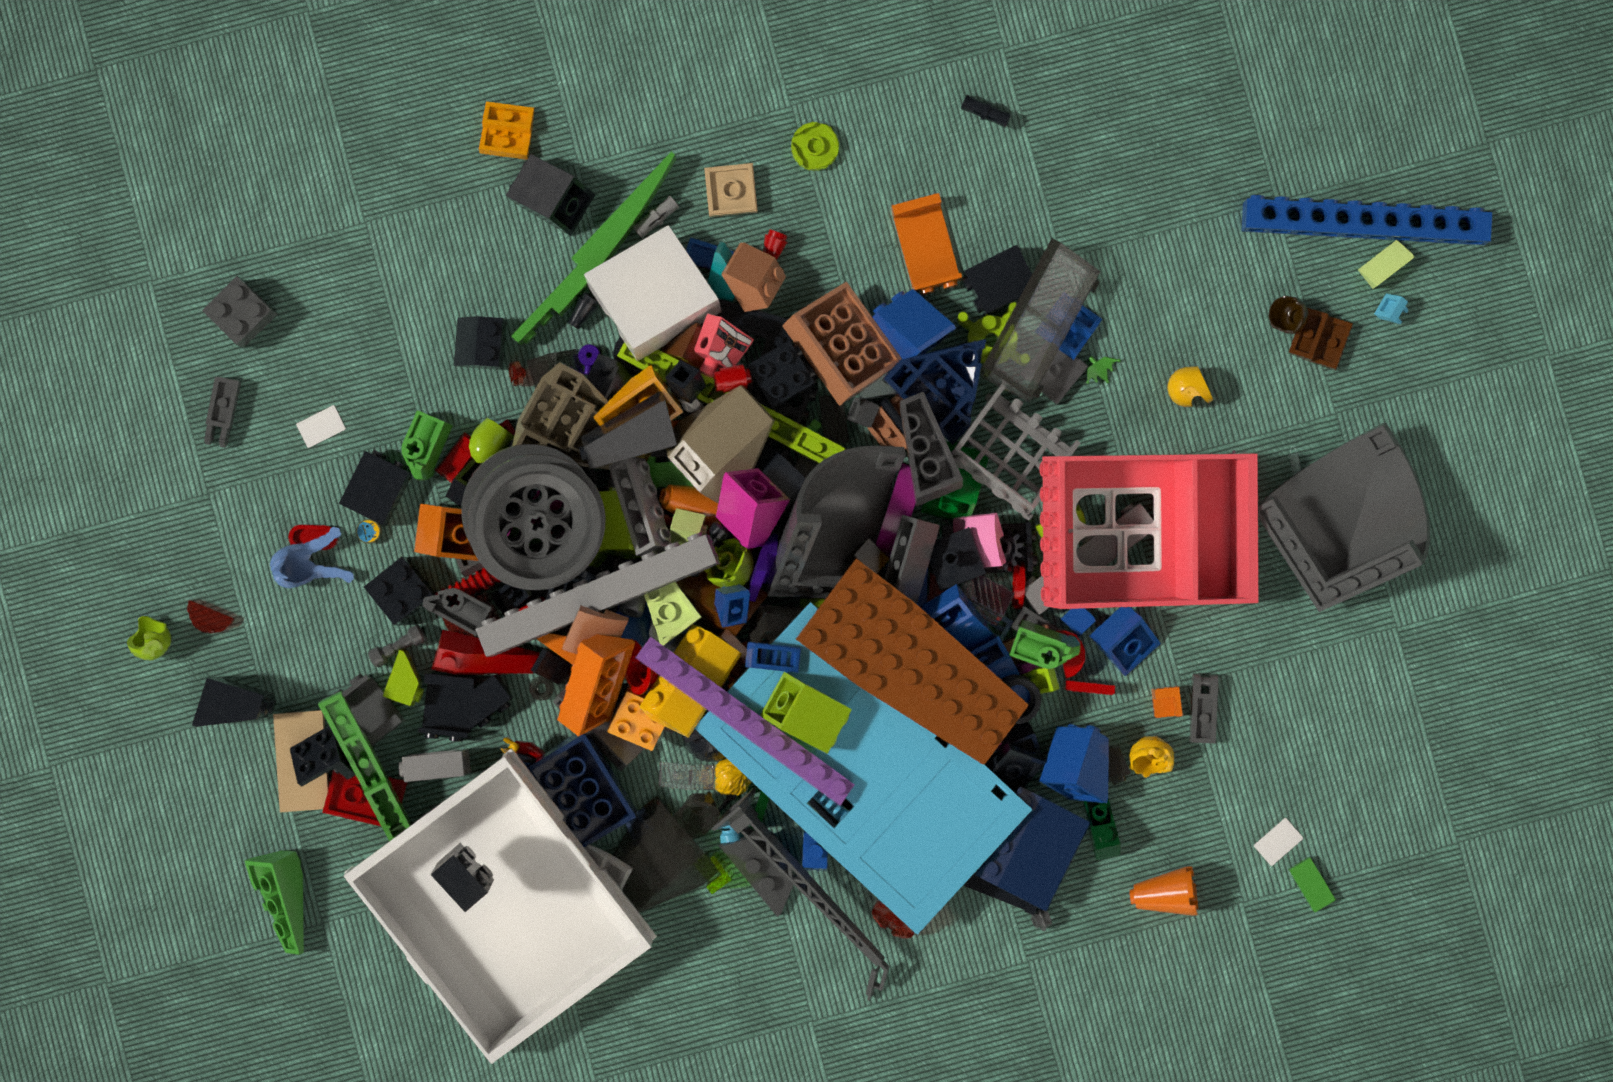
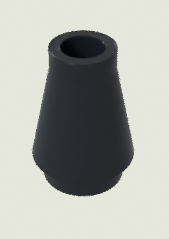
M583 291L581 296L578 295L567 322L580 329L599 309L597 307L599 305L597 299Z

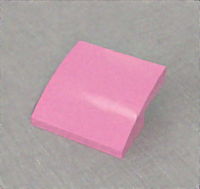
M997 513L955 517L953 519V533L968 527L971 528L985 567L1002 566L1006 563L999 540L1004 534Z

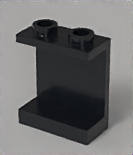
M425 673L424 683H427L422 727L418 728V732L425 733V738L439 739L440 735L449 736L450 741L463 742L464 738L471 737L472 728L469 725L473 691L477 687L478 678Z

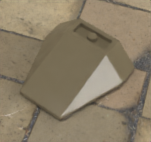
M740 385L680 420L673 428L677 445L666 448L667 456L701 494L719 503L725 472L755 468L775 420L743 385Z

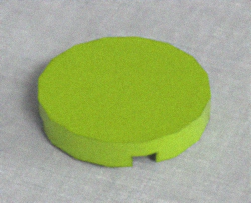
M819 122L803 124L793 135L791 142L793 158L800 167L808 171L827 169L838 156L839 141L837 135L826 124L824 125Z

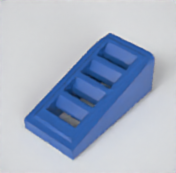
M748 642L745 667L799 673L801 648ZM758 648H760L759 663H757ZM767 649H770L769 665L766 664ZM778 650L781 651L779 666L776 665ZM787 651L791 652L790 667H786Z

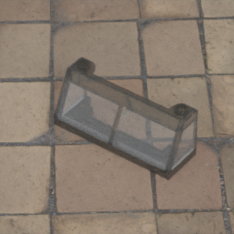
M1052 238L983 364L979 376L998 387L1003 384L1006 386L1004 390L1030 403L1033 397L1038 399L1044 388L1041 382L1089 292L1094 293L1101 281L1097 279L1101 271L1061 242Z

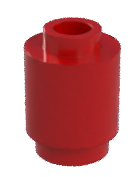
M743 364L719 368V371L713 372L717 392L723 391V393H727L740 385L747 389V384L751 383L749 369H744Z

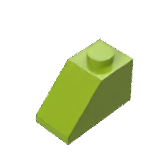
M399 650L383 697L408 706H414L416 702H420L424 689L421 688L423 682L408 651Z

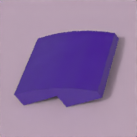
M772 534L761 549L747 587L750 593L749 601L755 602L762 583L766 584L777 555L778 534Z

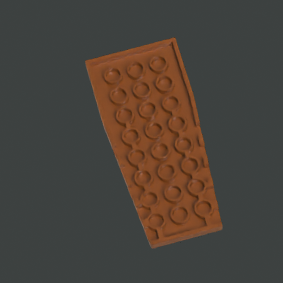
M858 559L853 561L796 637L797 641L854 684L983 765L1028 707V704L923 609Z

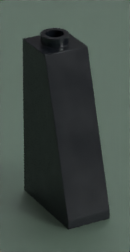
M662 391L655 393L582 436L583 446L579 447L582 461H588L589 468L592 469L677 445Z

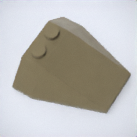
M560 362L539 381L518 419L512 446L521 444L545 445L565 453L579 466L589 467L588 461H582L579 447L583 446L581 437L600 426L594 419V416L607 404L608 400L581 372ZM612 463L599 466L596 468L609 470V465H611Z

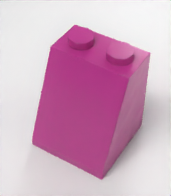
M758 468L725 472L716 518L723 524V527L739 540L742 546L747 549L762 547L790 499Z

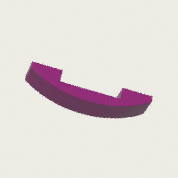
M902 463L876 542V546L889 559L902 515L911 517L916 503L910 466L906 463Z

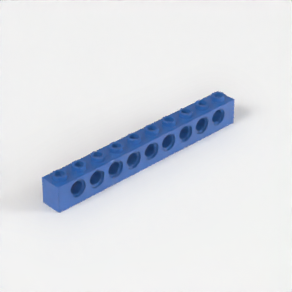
M1251 195L1250 198L1243 202L1241 232L1485 245L1491 242L1492 212H1484V208L1477 207L1469 208V211H1462L1458 206H1447L1444 210L1435 209V205H1421L1420 208H1411V204L1400 203L1396 204V207L1387 206L1385 202H1373L1372 205H1362V201H1348L1347 204H1339L1338 200L1325 199L1321 203L1314 202L1312 198H1299V201H1289V197L1278 196L1274 200H1268L1263 195ZM1264 209H1271L1274 213V219H1267L1263 213ZM1289 210H1294L1298 213V221H1293L1289 218ZM1314 211L1322 214V222H1316L1313 219L1312 214ZM1337 213L1345 214L1347 217L1346 224L1338 221ZM1362 214H1367L1371 218V225H1366L1362 222ZM1387 215L1395 219L1394 227L1387 224ZM1411 217H1416L1419 220V228L1411 225ZM1436 218H1439L1443 221V229H1439L1436 227ZM1460 220H1465L1468 223L1467 231L1460 228Z

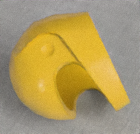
M1198 366L1177 369L1169 378L1167 384L1168 394L1171 400L1179 406L1193 407L1192 399L1195 396H1201L1207 403L1214 400Z

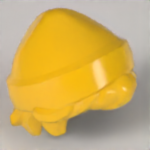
M1144 736L1130 749L1129 767L1136 774H1142L1147 778L1150 774L1167 773L1173 770V748L1160 737Z

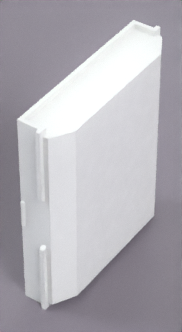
M512 748L505 752L499 761L355 867L351 866L344 872V878L407 956V961L422 980L429 984L491 1064L650 949L652 941L657 937L606 869L599 868L563 821L564 815ZM459 843L464 847L469 846L476 855L475 861L480 863L481 866L483 864L486 865L493 873L492 878L494 879L489 892L466 912L459 907L431 876L437 862Z

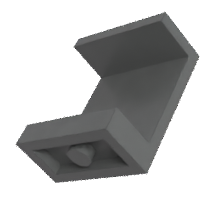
M359 674L349 682L352 686L345 691L340 689L334 693L342 692L371 746H374L406 721L391 700L383 697L384 691L371 674L365 676Z

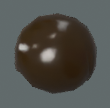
M1282 296L1275 299L1270 306L1268 318L1274 329L1287 334H1294L1300 332L1306 325L1309 311L1302 300L1296 297Z

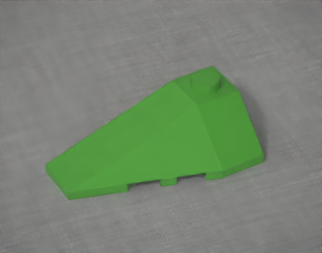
M281 850L244 860L254 890L259 889L265 900L262 904L264 910H268L275 920L273 928L285 953L297 955L304 953L303 873L301 870V860L296 851Z

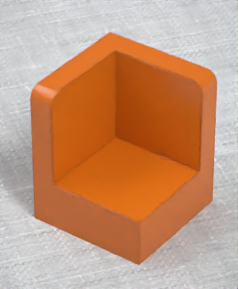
M1179 687L1151 689L1155 718L1182 716Z

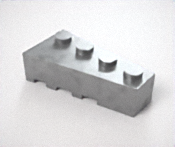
M924 392L901 400L900 413L917 507L961 489L963 478Z

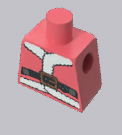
M707 314L694 349L695 353L705 359L700 368V373L712 378L713 372L717 368L736 366L754 339L724 318Z

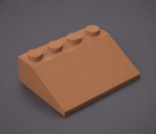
M847 281L793 314L783 325V328L793 342L797 343L804 357L839 406L887 374L899 360H902Z

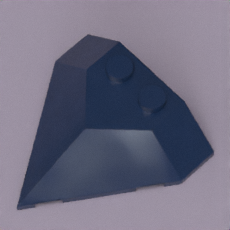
M986 339L899 360L883 377L887 384L903 400L924 392L944 438L952 445L970 427L973 402H975L982 364L980 362Z

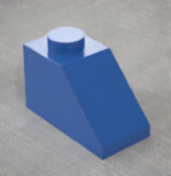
M740 584L729 587L723 586L716 589L714 604L722 627L747 623L750 593L748 589Z

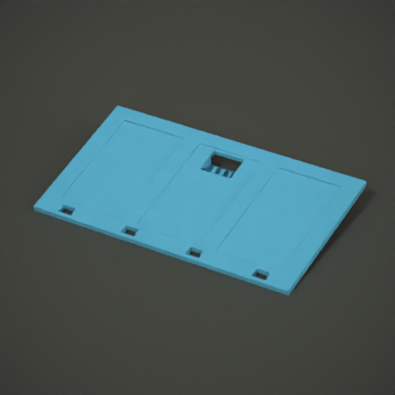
M810 602L771 645L801 648L799 673H786L841 702L852 710L847 723L840 730L837 741L828 754L781 729L779 730L855 784L846 797L854 807L848 811L842 804H836L709 711L698 722L695 729L918 935L1032 809L985 765L951 744L944 748L935 739L937 735L854 684L797 641L796 637L817 611V608ZM767 649L766 664L769 665L770 649ZM779 650L777 651V666H779L781 651ZM788 651L786 667H790L791 652ZM748 668L727 692L760 716L785 671ZM995 785L999 786L1007 794L1001 800L991 792ZM811 798H814L839 822L834 828L807 804Z

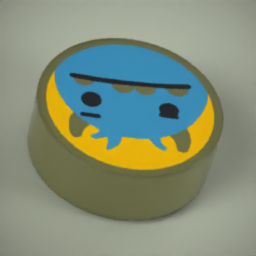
M365 519L358 524L356 535L361 542L373 544L381 538L382 528L379 523L371 519Z

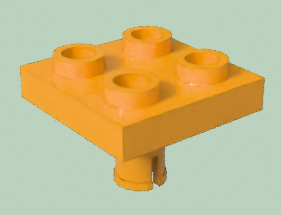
M627 688L608 726L607 732L653 751L665 726L651 720L639 708L646 695H636L632 692L631 688Z

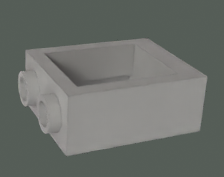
M469 749L411 754L402 757V762H399L400 777H404V782L459 777L471 773Z

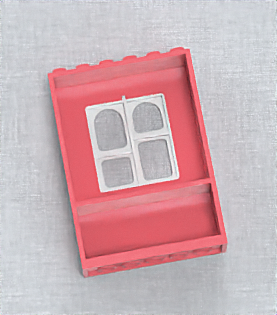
M1257 454L1042 457L1039 470L1040 475L1043 477V487L1040 489V499L1043 502V512L1040 514V524L1043 527V537L1040 540L1043 562L1041 563L1040 571L1042 577H1044V587L1041 589V600L1044 602V606L1058 609L1258 603ZM1150 493L1153 495V523L1118 525L1116 523L1115 498L1118 494ZM1090 494L1104 495L1105 523L1103 525H1086L1078 519L1076 506L1082 497ZM1090 535H1115L1117 537V563L1113 566L1084 565L1080 562L1076 553L1079 541ZM1129 535H1153L1154 562L1151 565H1130L1128 563L1127 538Z

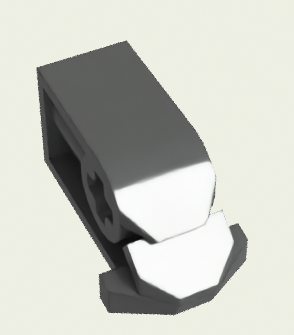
M458 588L438 591V595L428 596L423 600L424 608L475 636H478L476 629L482 627L481 622L489 619L495 608ZM458 595L457 600L460 601V604L451 606L452 601L449 600L450 597Z

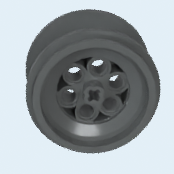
M521 444L505 448L493 454L473 473L465 488L462 499V523L467 539L477 559L495 578L516 588L544 590L569 582L589 566L602 544L606 519L599 491L592 480L572 458L552 447L539 444ZM533 488L540 490V494L536 499H529L527 497L529 490ZM561 500V507L558 510H551L550 504L552 501ZM510 502L518 503V509L513 513L506 512V506ZM539 517L541 523H535L533 526L531 519H537ZM559 524V528L552 535L550 532L551 528ZM509 528H519L518 535L513 538L506 536ZM532 539H541V543L529 545Z

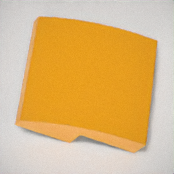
M486 101L479 153L527 160L531 143L534 108Z

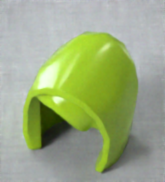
M486 418L478 425L471 436L469 443L470 454L477 463L482 464L493 454L508 448L510 441L514 440V436L493 420Z

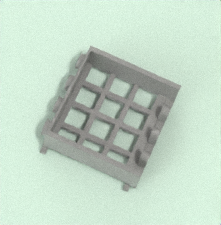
M1001 384L993 395L988 393L985 396L987 404L952 450L951 454L958 468L965 469L972 475L975 481L985 484L992 490L995 496L1005 499L1012 505L1014 510L1022 513L1025 519L1030 520L1033 517L1031 512L1041 499L1040 489L1027 480L1026 476L1034 466L1039 469L1040 462H1038V459L1046 449L1055 456H1072L1080 442L1076 440L1070 447L1059 439L1062 435L1059 429L1054 428L1049 432L1039 424L1042 421V417L1039 414L1035 413L1030 418L1019 410L1023 405L1021 400L1014 399L1010 403L1000 394L1006 386ZM990 408H993L1005 417L997 429H994L982 420ZM1008 421L1023 431L1015 444L1000 433ZM978 424L992 434L984 447L970 437ZM1027 435L1042 445L1034 458L1019 447ZM996 438L1011 448L1003 461L988 450ZM965 442H968L980 451L975 460L960 450ZM1015 452L1030 462L1022 475L1007 465ZM984 455L999 465L994 474H991L978 464ZM1003 469L1017 479L1012 488L997 478ZM1021 483L1036 493L1031 502L1016 492Z

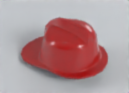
M631 639L635 642V646L625 678L632 692L636 695H642L648 688L653 686L659 675L635 658L642 649V646L636 640Z

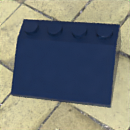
M589 732L581 736L572 735L527 766L531 774L564 815L563 821L584 848L634 819L637 815L636 807Z
M1019 787L1016 795L1032 811L979 867L976 876L1047 912L1088 830L1090 822L1029 790Z

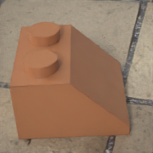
M744 242L739 244L722 272L723 278L744 312L768 308L786 278L783 269L775 257Z

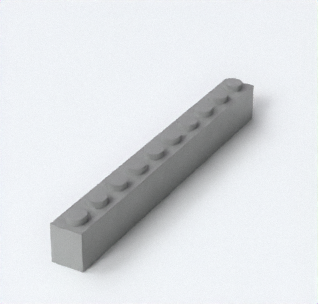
M701 532L687 537L689 542L681 545L675 542L665 546V551L656 555L655 551L641 556L642 561L633 564L632 561L623 563L618 566L619 570L610 573L609 570L595 575L596 580L589 583H587V580L579 581L572 585L574 589L564 592V589L549 594L550 599L543 602L539 598L527 603L528 608L519 611L518 608H514L505 612L504 618L496 620L493 617L482 621V627L477 628L476 632L486 657L496 656L571 625L580 605L601 613L605 609L608 610L720 564L710 535H702Z

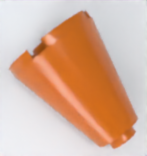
M668 485L660 493L659 501L662 508L672 514H675L676 508L704 514L705 525L708 526V535L709 528L713 522L719 521L716 518L718 503L701 494L694 486Z
M1186 866L1134 884V889L1129 890L1131 904H1136V908L1142 910L1190 916L1198 915L1196 883L1192 881V876H1194L1193 867Z

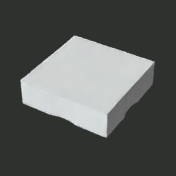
M669 225L584 274L589 289L604 312L616 324L621 338L636 361L665 346L674 337L683 333L696 322L698 324L704 323L707 314L716 316L722 312L719 299Z

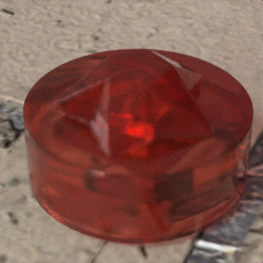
M519 361L510 362L508 364L511 384L513 386L523 385V380L526 376L525 368L520 365Z

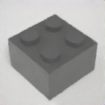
M238 276L202 310L236 345L242 348L278 315Z

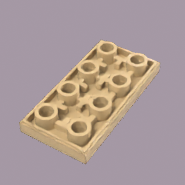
M322 711L273 714L280 812L323 809L329 788L328 772L301 787L297 784L290 754L292 746L325 728V717Z

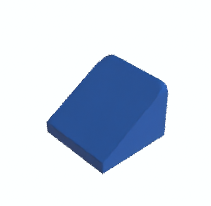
M1085 608L1070 609L1061 618L1077 637L1082 635L1096 621Z

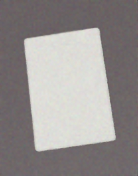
M334 405L296 424L308 448L346 429Z
M1284 818L1254 844V847L1273 866L1296 846L1303 837Z

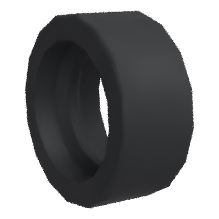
M1012 674L1002 678L1001 680L1008 687L1022 685L1029 691L1031 698L1028 707L1015 724L1030 721L1036 716L1041 707L1042 698L1039 689L1029 678L1023 675Z

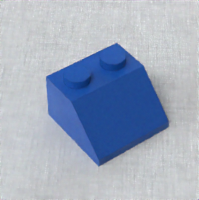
M1120 607L1090 635L1096 646L1124 676L1130 673L1161 644L1143 618L1131 607Z

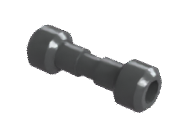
M416 624L409 628L407 634L400 637L396 642L382 648L377 646L369 650V659L375 667L379 668L385 665L388 658L395 655L399 650L406 649L413 644L419 646L426 642L427 636L423 628Z

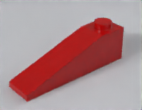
M442 630L432 670L453 675L533 674L531 668L536 662L539 652L515 647L496 656L486 657L479 638Z

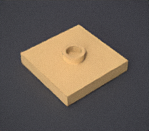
M753 163L704 168L709 217L758 213Z

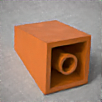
M420 503L414 552L436 557L479 561L465 534L461 508Z

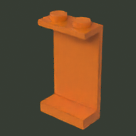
M939 193L895 204L891 207L912 289L917 293L920 292L921 296L933 293L934 288L943 286L944 289L958 286L957 282L962 279V275L957 268L942 213V202Z

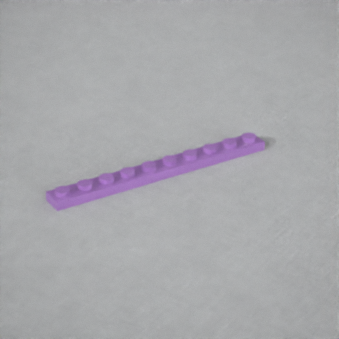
M652 637L648 639L635 657L836 804L841 805L855 784Z

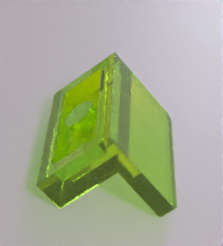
M716 851L711 855L710 859L720 873L709 880L706 885L711 894H714L730 882L734 875Z

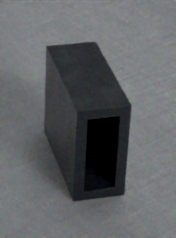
M1018 245L965 270L963 273L964 278H962L967 292L972 291L975 300H973L975 309L978 313L982 312L984 317L1037 292L1039 289Z
M373 449L372 454L364 451L339 504L381 525L387 526L412 477V473L407 471L409 466L396 460L392 464L385 460L386 455Z

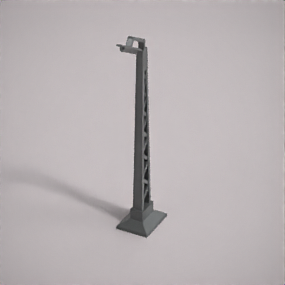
M754 787L731 806L711 829L716 831L730 825L737 834L741 832L875 966L879 965L876 969L873 968L870 973L866 989L867 1000L869 1001L875 989L882 991L885 987L890 966L884 961L885 957L758 819L757 816L759 814L750 806L757 791ZM750 824L756 831H753L748 825ZM881 967L884 972L879 984L877 983V978Z

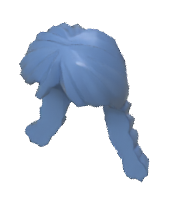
M332 527L327 534L306 543L288 545L278 550L270 561L272 575L277 584L285 588H295L312 581L314 578L339 577L348 583L354 580L353 573L350 570L337 566L326 567L316 565L309 560L312 553L323 549L335 538L341 536L340 528Z

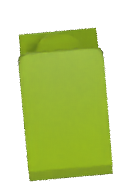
M1037 667L1028 673L1022 674L1036 685L1040 694L1060 689L1054 668Z

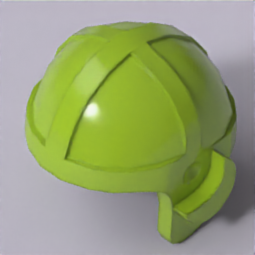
M149 616L139 617L138 631L129 637L127 645L131 653L137 658L153 661L163 656L171 644V634L165 623Z

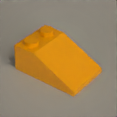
M652 365L631 378L594 416V419L601 426L661 391L666 401L670 421L682 414L683 410L676 396L671 392Z

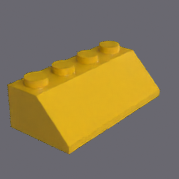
M694 624L691 625L674 652L675 655L719 687L722 686L741 656L738 650L725 641ZM661 676L657 678L639 706L651 720L688 738L706 711L704 707Z

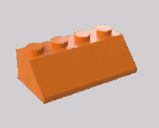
M596 634L582 640L578 645V653L571 667L572 673L565 687L566 692L560 704V712L557 719L577 736H581L611 720L635 646L633 640Z

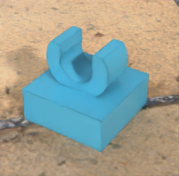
M1386 293L1374 315L1379 319L1401 324L1402 321L1399 319V316L1402 312H1408L1406 307L1408 301L1401 296Z

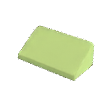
M1396 240L1359 268L1358 271L1373 289L1411 261L1414 255Z

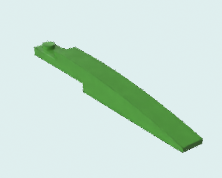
M672 151L573 255L571 259L577 267L511 336L521 346L524 342L528 344L534 339L537 334L535 331L540 325L545 326L553 318V311H556L562 317L576 302L578 295L581 296L583 291L588 288L584 276L585 273L614 256L633 230V225L637 224L675 163L676 157Z
M340 691L319 701L318 705L358 778L364 794L387 838L391 841L410 827L412 823L367 736L361 730L345 697Z

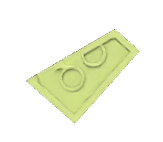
M676 582L644 595L659 642L663 646L702 618Z

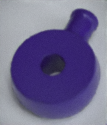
M593 344L582 346L578 352V359L585 366L584 374L586 375L589 374L598 353L601 354L599 348ZM591 353L592 357L587 358V354Z

